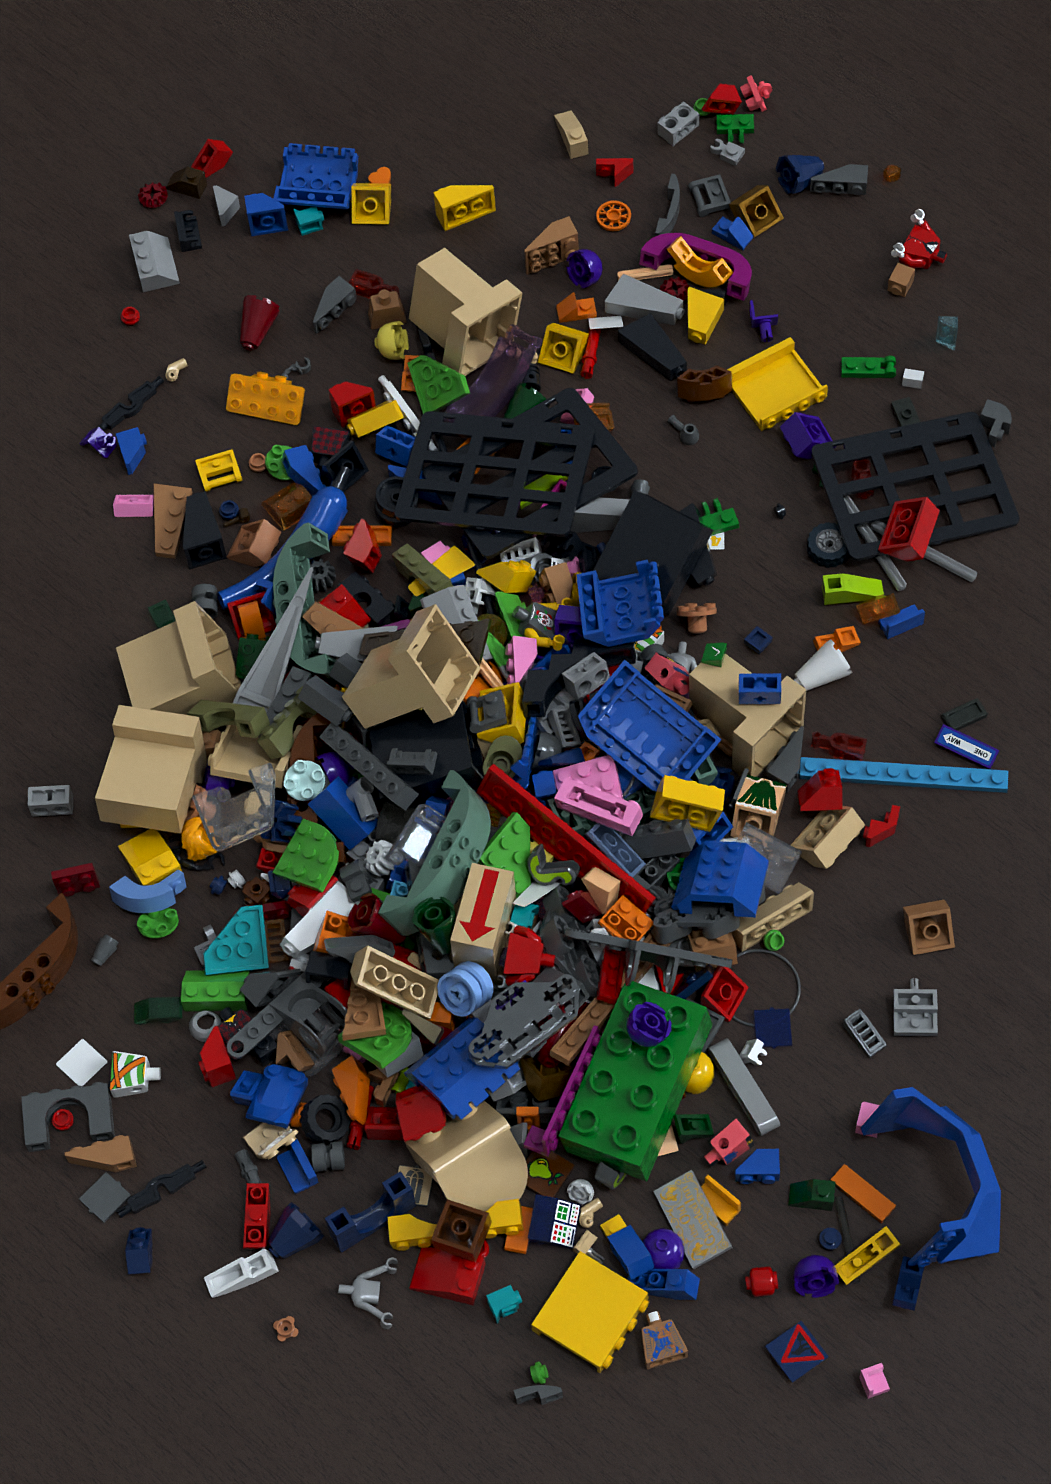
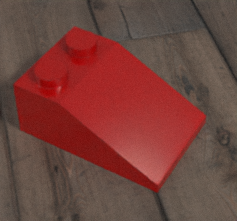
M421 1248L409 1289L474 1306L486 1265L485 1257L479 1255L477 1261L474 1262L435 1248Z

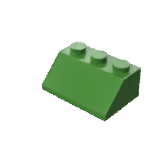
M499 591L495 592L496 612L499 620L503 622L502 628L508 643H510L512 636L523 637L518 632L520 620L512 616L513 611L517 606L524 609L527 607L525 602L521 603L518 595Z
M204 970L186 971L181 991V1004L184 1011H222L226 1007H230L232 1011H239L240 1009L248 1011V998L240 989L250 971L205 975Z

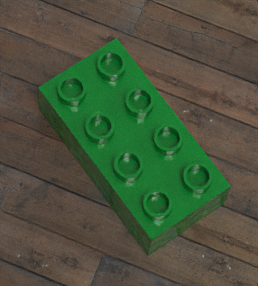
M634 981L631 982L630 986H626L624 983L558 1137L566 1152L598 1164L602 1162L611 1169L647 1182L673 1121V1116L678 1109L713 1024L707 1007ZM644 1002L657 1004L666 1012L664 1016L667 1022L669 1019L671 1021L669 1036L657 1046H640L633 1042L627 1033L626 1020L637 1004H643Z

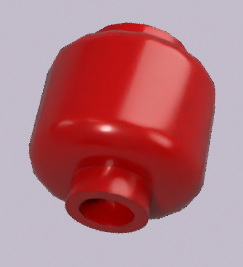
M769 1266L751 1268L749 1276L745 1277L746 1289L751 1290L754 1297L770 1296L774 1294L775 1289H778L777 1273Z

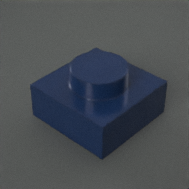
M756 626L744 639V644L760 655L772 642L773 637Z

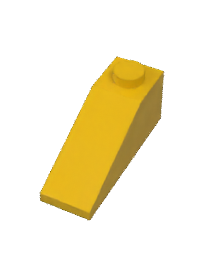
M886 1226L835 1265L837 1273L845 1284L848 1285L899 1248L901 1244Z

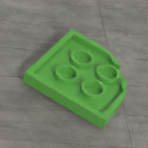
M303 819L272 873L277 877L323 893L338 863L339 851L337 850L335 837L324 826Z
M385 1002L381 1004L386 1035L343 1041L342 1037L343 1032L338 1035V1040L341 1044L381 1069L404 1053L412 1039L410 1021L402 1014L399 1008Z

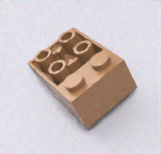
M569 216L552 222L524 250L526 274L538 272L549 266H555L560 262L566 261L570 253L579 250L578 232Z
M692 927V932L686 936L691 952L733 959L732 965L738 964L736 944L731 932L716 939H707L703 936L702 929ZM710 964L714 969L718 966ZM694 965L696 972H699L704 968L701 966Z

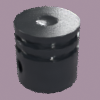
M532 363L520 365L517 368V383H525L529 389L532 387L539 392L541 390L540 368Z

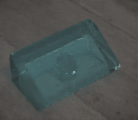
M939 316L935 341L955 350L958 317Z

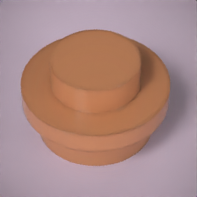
M261 453L253 454L249 459L250 469L254 472L264 471L266 469V456Z

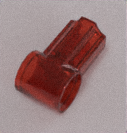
M863 459L853 462L851 476L854 481L871 477L870 461ZM873 490L856 493V497L861 500L868 499L874 495Z

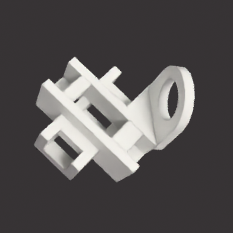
M467 577L465 588L475 614H477L479 605H484V602L481 601L482 593L495 596V592L498 591H495L491 587V583L484 578Z

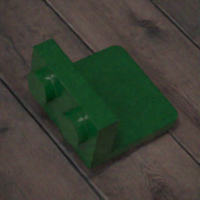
M247 633V636L239 638L236 676L238 678H246L270 636H266V639L259 638V634Z

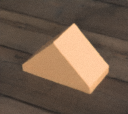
M594 867L581 880L602 914H606L618 900L621 881Z

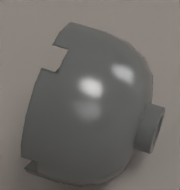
M540 732L531 767L533 772L556 770L557 766L543 767L538 764L540 760L562 752L560 741L556 736Z

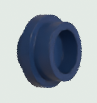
M227 500L221 504L219 513L224 519H233L238 515L239 508L235 502Z
M221 875L219 878L215 877L209 886L212 889L211 894L220 895L228 882L224 879V876Z
M826 1228L820 1233L819 1241L823 1248L835 1250L840 1246L842 1237L838 1230Z

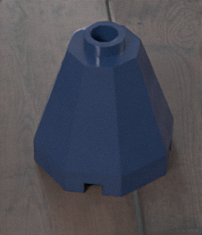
M783 155L779 157L776 165L777 173L780 172L781 177H778L779 184L786 194L801 192L810 185L812 177L822 174L824 170L823 161L816 156Z
M293 1202L284 1209L268 1240L270 1244L268 1249L276 1258L281 1256L285 1259L318 1243L324 1237V1234L321 1233L317 1225L305 1213H300V1208Z

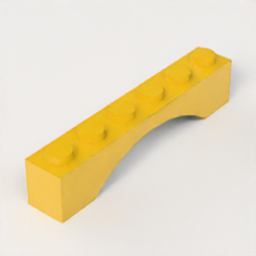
M519 1199L497 1201L486 1211L492 1220L486 1238H494L498 1234L516 1235L519 1231H524L522 1207ZM410 1214L388 1217L390 1244L393 1249L399 1251L408 1250L412 1246L429 1247L433 1244L431 1238L437 1224L419 1220Z

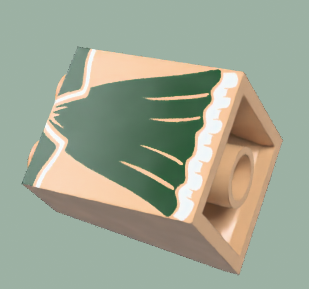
M747 775L735 804L733 828L731 829L730 836H749L752 842L771 846L784 802L787 784Z

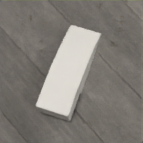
M262 1249L247 1258L241 1257L205 1276L204 1279L211 1297L214 1298L256 1283L279 1272L272 1253L269 1250Z

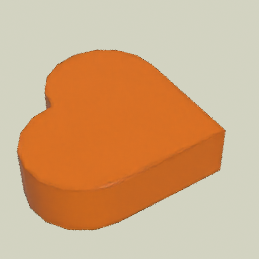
M381 167L377 172L371 173L368 177L369 183L390 184V169Z

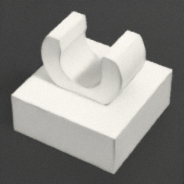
M759 1039L747 1041L739 1055L743 1063L751 1062L756 1066L761 1065L762 1062L758 1060L757 1056L758 1054L761 1056L767 1055V1052L761 1049L764 1043Z

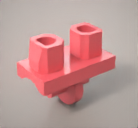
M752 75L747 77L748 83L741 86L740 89L745 98L754 95L745 100L749 110L753 111L758 108L762 112L767 110L762 97L765 99L770 97L769 94L773 90L771 84L761 81L759 86H757Z

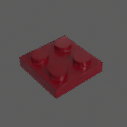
M93 863L51 872L58 894L62 893L65 897L82 891L91 892L96 888H100V882Z

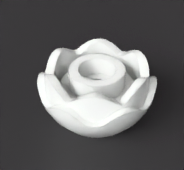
M577 1179L569 1184L567 1193H569L571 1200L577 1201L579 1204H585L592 1200L594 1189L587 1180Z

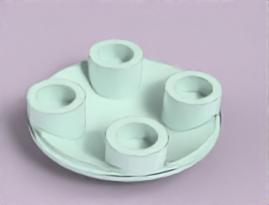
M297 760L285 774L284 787L292 798L308 801L315 798L323 790L325 774L318 764L312 761Z

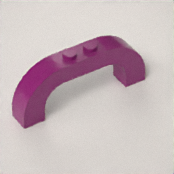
M666 233L653 237L641 249L639 264L657 270L663 261L673 258L667 248L676 238L682 236L698 257L706 261H716L723 258L733 271L728 280L726 295L744 301L749 293L752 276L751 266L741 254L730 248L689 234Z

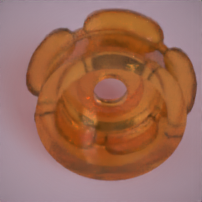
M897 165L887 166L883 171L884 178L888 182L897 181L901 176V168Z

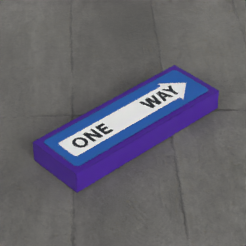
M944 724L934 742L989 769L992 768L1000 750Z

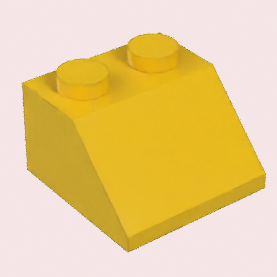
M354 183L351 186L352 224H389L391 184Z
M556 323L547 325L538 363L575 373L585 351L589 333Z
M510 560L509 562H499L478 569L476 574L504 593H519L528 591L537 571L531 568V564L524 560H520V562Z

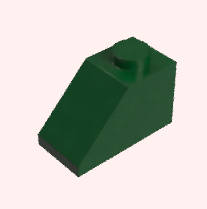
M811 1179L790 1184L788 1206L832 1211L836 1181Z

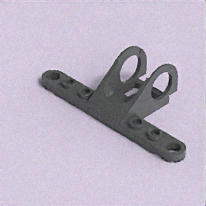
M565 927L563 935L589 940L588 945L601 947V943L610 944L609 949L622 951V947H625L626 986H630L631 982L635 980L639 961H648L657 965L663 972V986H665L667 994H670L673 989L679 962L685 963V959L692 960L695 966L706 967V963L728 968L732 967L733 959L588 931L586 933V931Z
M305 972L302 973L228 1041L226 1050L229 1057L236 1060L243 1058L283 1022L311 1052L315 1051L322 1058L327 1051L324 1041L340 1026L345 1027V1020L334 1012L329 1003L333 1004L342 1013L344 1018L347 1014V1009L335 997L320 989L330 978L313 975L311 983H306ZM319 1007L336 1023L320 1039L304 1023L306 1020L319 1033L325 1029V1026L313 1015ZM302 1028L315 1039V1044L305 1035ZM238 1042L242 1045L243 1051L235 1053L232 1051L231 1045Z

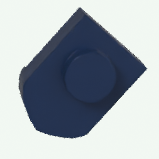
M268 871L271 895L279 899L287 898L289 896L288 892L293 888L292 882L277 877L272 873L273 871Z

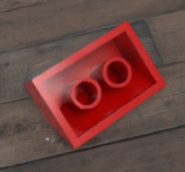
M928 497L896 501L878 551L904 561L923 559L940 510Z

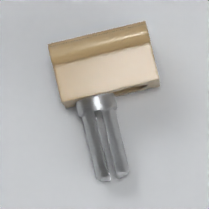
M586 1230L574 1246L573 1252L578 1254L581 1251L600 1264L605 1260V1258L591 1248L597 1237L589 1230Z

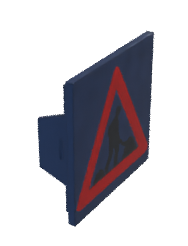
M802 1321L765 1346L792 1383L829 1357Z

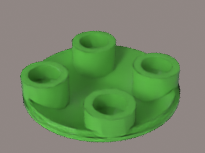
M274 445L267 453L265 465L268 472L275 478L292 480L288 477L281 460L284 450L291 449L292 447Z
M166 908L157 912L142 913L138 918L137 928L142 935L149 938L167 936L178 926L179 918L177 911Z

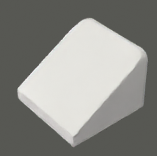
M905 368L902 386L921 389L924 371Z

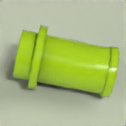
M406 1067L399 1071L400 1075L391 1089L394 1093L405 1090L409 1079L404 1075V1072L409 1068Z

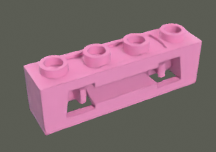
M565 777L554 797L557 808L633 836L643 817L641 806L637 802L623 800L617 794L602 792L600 788L596 786L589 787L574 778L571 780ZM582 797L586 798L587 801L590 802V803H593V804H595V805L601 806V807L606 808V809H608V810L614 811L615 816L611 815V812H610V811H607V810L602 809V808H600V807H597V806H594V805L589 804V803H587V802H584L583 799H582Z

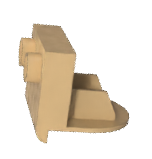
M485 1101L476 1108L469 1102L468 1104L473 1111L462 1120H459L457 1116L455 1119H452L446 1114V1126L435 1133L428 1132L423 1134L420 1139L415 1141L408 1140L405 1144L415 1162L439 1184L446 1199L486 1212L497 1201L520 1200L526 1188L528 1169L525 1157L510 1131L511 1127L507 1120Z

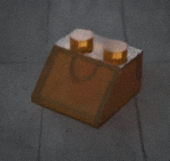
M293 482L261 502V504L284 531L300 521L312 496L303 485Z

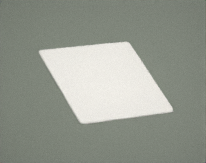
M621 316L588 318L590 329L623 327Z
M81 1039L56 1065L77 1085L83 1086L107 1063V1060L84 1039Z

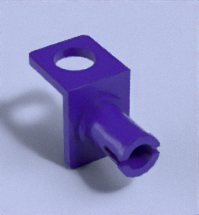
M750 300L749 313L752 328L760 327L762 342H766V338L768 342L772 341L771 326L777 325L778 315L755 317L753 300Z
M100 427L90 430L79 443L81 446L89 443L104 458H107L117 446L115 436L111 437L113 434H106Z

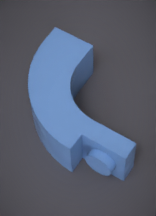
M178 869L161 882L148 886L138 885L124 876L112 884L109 890L112 901L119 907L135 913H152L174 905L176 903L175 895L181 893L187 886L184 873Z

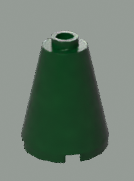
M520 382L514 391L503 418L512 419L543 402L546 398L532 387L530 389L525 388L526 384Z
M433 897L427 898L420 902L413 911L412 921L414 926L440 954L451 953L450 939L455 925L454 906L450 900L444 897L434 900Z

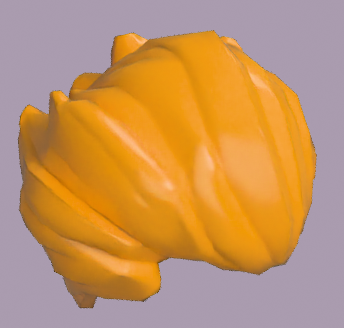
M201 817L187 820L181 831L182 848L187 850L188 859L193 861L206 859L208 856L218 852V840L214 833H212V827L206 826L205 819Z

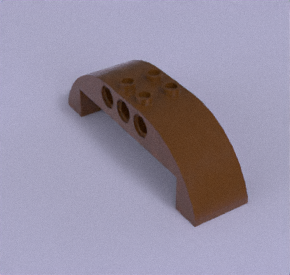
M316 713L298 733L292 746L290 767L297 760L312 761L319 765V761L316 760L318 756V740L321 739L320 735L331 723L321 714ZM287 794L288 803L297 805L299 808L294 815L301 816L302 820L306 819L322 825L321 819L307 805L311 800L300 801ZM295 823L296 828L299 827L300 823ZM336 842L339 858L335 872L340 873V868L348 863L344 842Z
M62 893L46 907L53 925L57 929L0 982V1030L20 1020L31 1009H35L40 1004L41 999L54 991L56 985L63 979L72 965L78 945V931L70 907Z

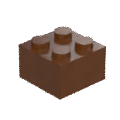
M447 1199L431 1238L434 1248L476 1262L491 1226V1217L488 1212Z

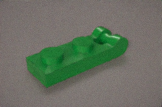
M891 355L885 358L842 357L841 377L893 378L896 376V369L894 368L896 358Z

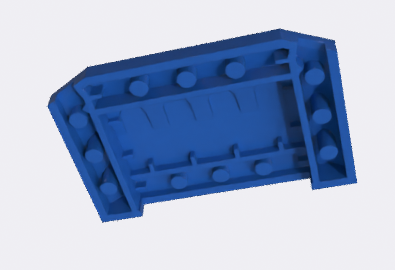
M626 660L620 664L578 715L587 738L653 792H657L658 785L664 775L675 776L688 781L722 740L653 685Z

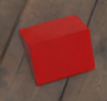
M265 591L227 603L238 640L245 635L237 606L257 601L265 633L275 630L276 624L273 614L261 604V600L266 593Z
M717 966L713 973V978L710 979L701 995L700 1005L725 1017V1021L730 1022L749 987L730 968Z
M369 1107L365 1122L368 1140L404 1141L397 1107Z

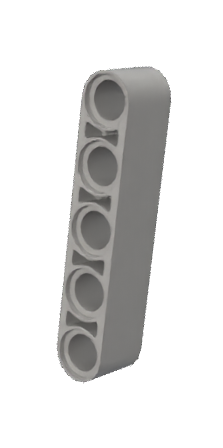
M725 1038L708 1047L711 1059L756 1132L763 1136L779 1127L780 1122L730 1040Z

